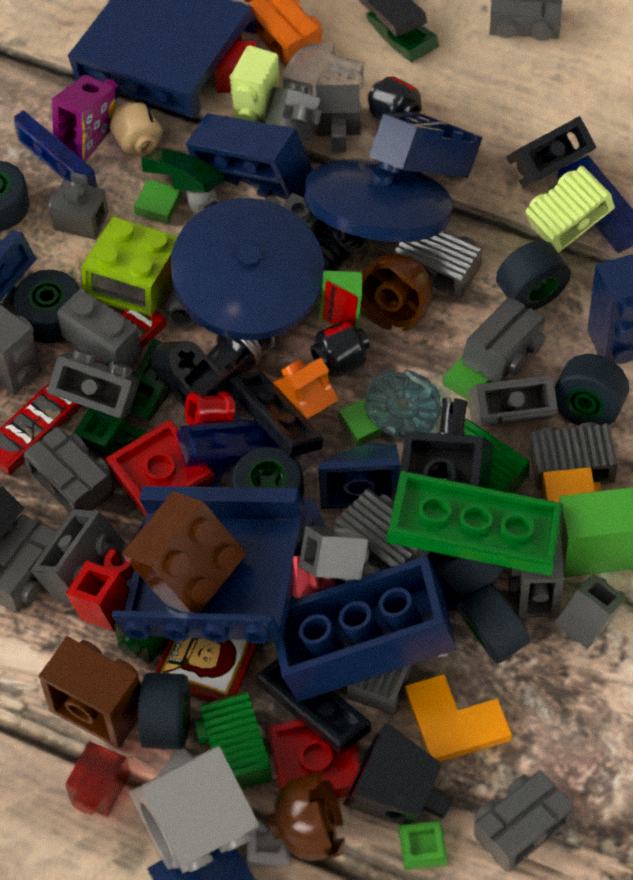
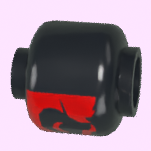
M395 76L386 77L376 82L368 94L371 115L380 121L383 114L421 112L422 110L421 94L418 88Z
M341 321L319 331L314 337V344L310 346L313 360L323 359L329 370V375L340 377L365 364V350L370 348V343L362 328L355 329L349 322Z

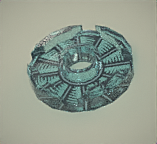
M395 369L386 370L374 377L368 386L364 407L369 419L380 430L404 438L405 431L428 433L433 430L442 413V406L438 388L428 378L409 370H405L404 373H394ZM395 399H406L412 404V407H402L397 404Z

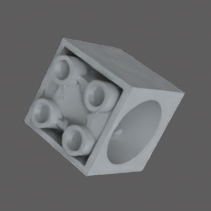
M220 746L208 750L129 791L167 870L180 868L182 873L192 872L213 860L210 852L218 848L220 852L231 851L250 841L252 838L249 831L260 826Z

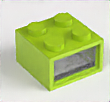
M113 216L81 265L82 285L85 293H90L91 297H96L97 301H102L103 304L152 316L172 286L171 258L178 236Z

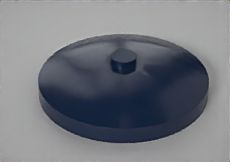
M342 159L317 166L306 178L304 201L311 213L329 226L354 236L385 242H413L438 235L446 229L450 222L453 207L450 194L441 184L421 172L400 170V173H394L379 167V160Z
M237 198L218 202L203 209L190 219L181 230L174 244L171 258V279L176 297L183 309L193 320L205 329L220 336L236 340H262L283 334L307 317L321 293L324 258L319 241L310 227L299 216L279 204L254 198Z

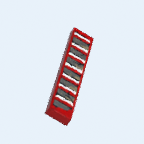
M137 299L135 301L136 303L145 305V303L142 302L140 299ZM126 309L120 315L125 316L126 320H131V324H137L141 349L167 326L166 318L157 311L152 316ZM47 383L0 428V469L11 475L25 461L23 455L28 448L37 441H42L43 437L56 427H61L83 405L47 393L49 383Z

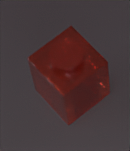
M88 741L65 783L72 806L88 815H93L97 812L108 817L131 774L127 757Z

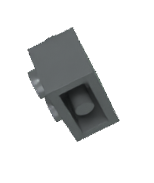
M0 305V384L15 395L24 386L32 384L39 372H41L38 359L39 350L34 342V329L30 322L22 315H13Z
M74 349L73 353H65L58 356L47 393L117 418L129 415L141 380L140 377L131 374L133 370L131 367L117 362H110L109 366L95 362L96 356L94 354L79 349Z
M73 509L30 572L57 602L71 604L65 593L85 562L89 561L104 566V558L108 551L113 549L119 554L125 545V541L100 511Z
M561 535L558 536L552 576L510 568V571H508L509 596L516 595L519 618L559 617L564 583Z

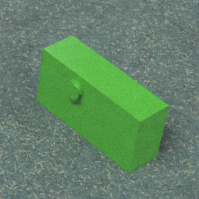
M633 487L560 496L559 503L563 504L559 535H561L564 578L633 569Z

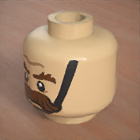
M124 103L116 109L110 121V130L122 151L128 155H147L156 148L162 138L163 129L151 108L144 103Z

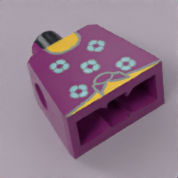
M85 75L52 98L54 151L81 164L88 160L111 131L110 121L115 112V100L121 95V89L115 81L106 79L104 82Z

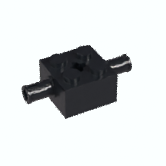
M451 398L442 399L443 406L439 433L405 431L400 472L405 471L440 479L446 478L449 472L451 474L449 481L489 488L494 446L484 436L463 435L468 401L454 398V402H451ZM430 551V554L427 556L428 559L435 560L437 553Z

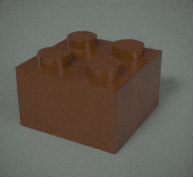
M172 491L121 555L167 606L184 613H200L247 553L203 501Z
M66 636L39 674L49 712L119 749L138 722V703L141 685L137 670L122 659L113 661L102 655L100 649L89 641L81 640V642H78Z

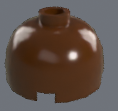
M397 253L382 255L365 267L362 271V300L360 309L370 321L383 329L391 330L393 325L398 328L404 327L401 330L404 331L415 326L423 318L432 301V281L428 271L420 262L408 255Z
M322 770L305 774L289 781L281 788L276 798L275 813L269 815V824L273 837L276 840L281 839L285 848L296 857L308 861L338 857L343 854L345 847V837L337 839L336 826L344 825L339 801L330 779L321 781L325 774Z

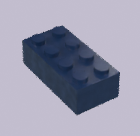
M427 555L364 576L361 580H352L290 601L283 641H275L282 677L297 702L457 650L441 584Z

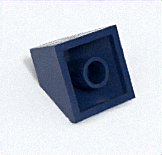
M371 443L367 446H356L318 462L320 509L348 508L355 500H358L360 495L364 494L366 489L371 490L377 496L384 494L394 501L400 476L397 445Z

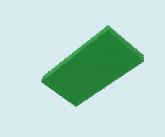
M401 471L386 542L552 576L563 504Z

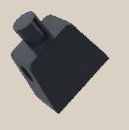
M386 723L374 735L343 805L397 824H408L415 821L422 810L443 819L452 804L454 796L433 786L441 769L440 762L393 726Z

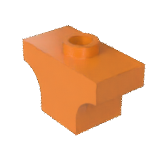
M300 358L281 369L283 376L272 382L306 419L339 401L329 382V370L322 358L305 364Z

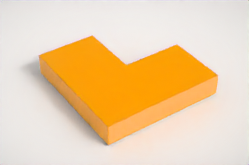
M444 674L405 686V694L428 754L440 763L511 741L512 734L498 698L458 710Z

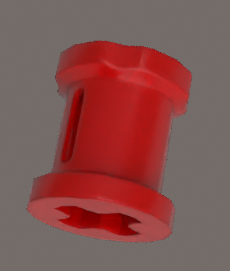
M220 392L217 396H201L199 393L188 394L184 409L187 424L191 428H199L202 424L219 423L222 427L230 426L234 421L235 403L232 395L228 392Z

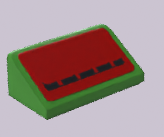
M323 271L319 320L331 326L341 321H346L352 324L355 329H358L362 300V272Z

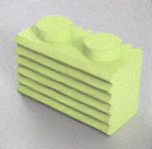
M249 45L244 50L230 76L231 97L233 98L232 103H234L232 105L234 108L233 116L236 119L265 123L273 89L280 88L278 56L276 53Z
M579 166L577 170L565 173L559 179L555 188L550 189L549 193L536 196L531 201L529 207H527L525 213L532 229L544 241L551 242L559 253L611 212L615 206L611 193L584 166Z

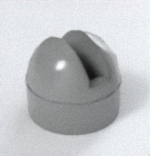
M216 187L206 192L187 191L189 206L196 213L201 211L200 205L213 197L217 203Z

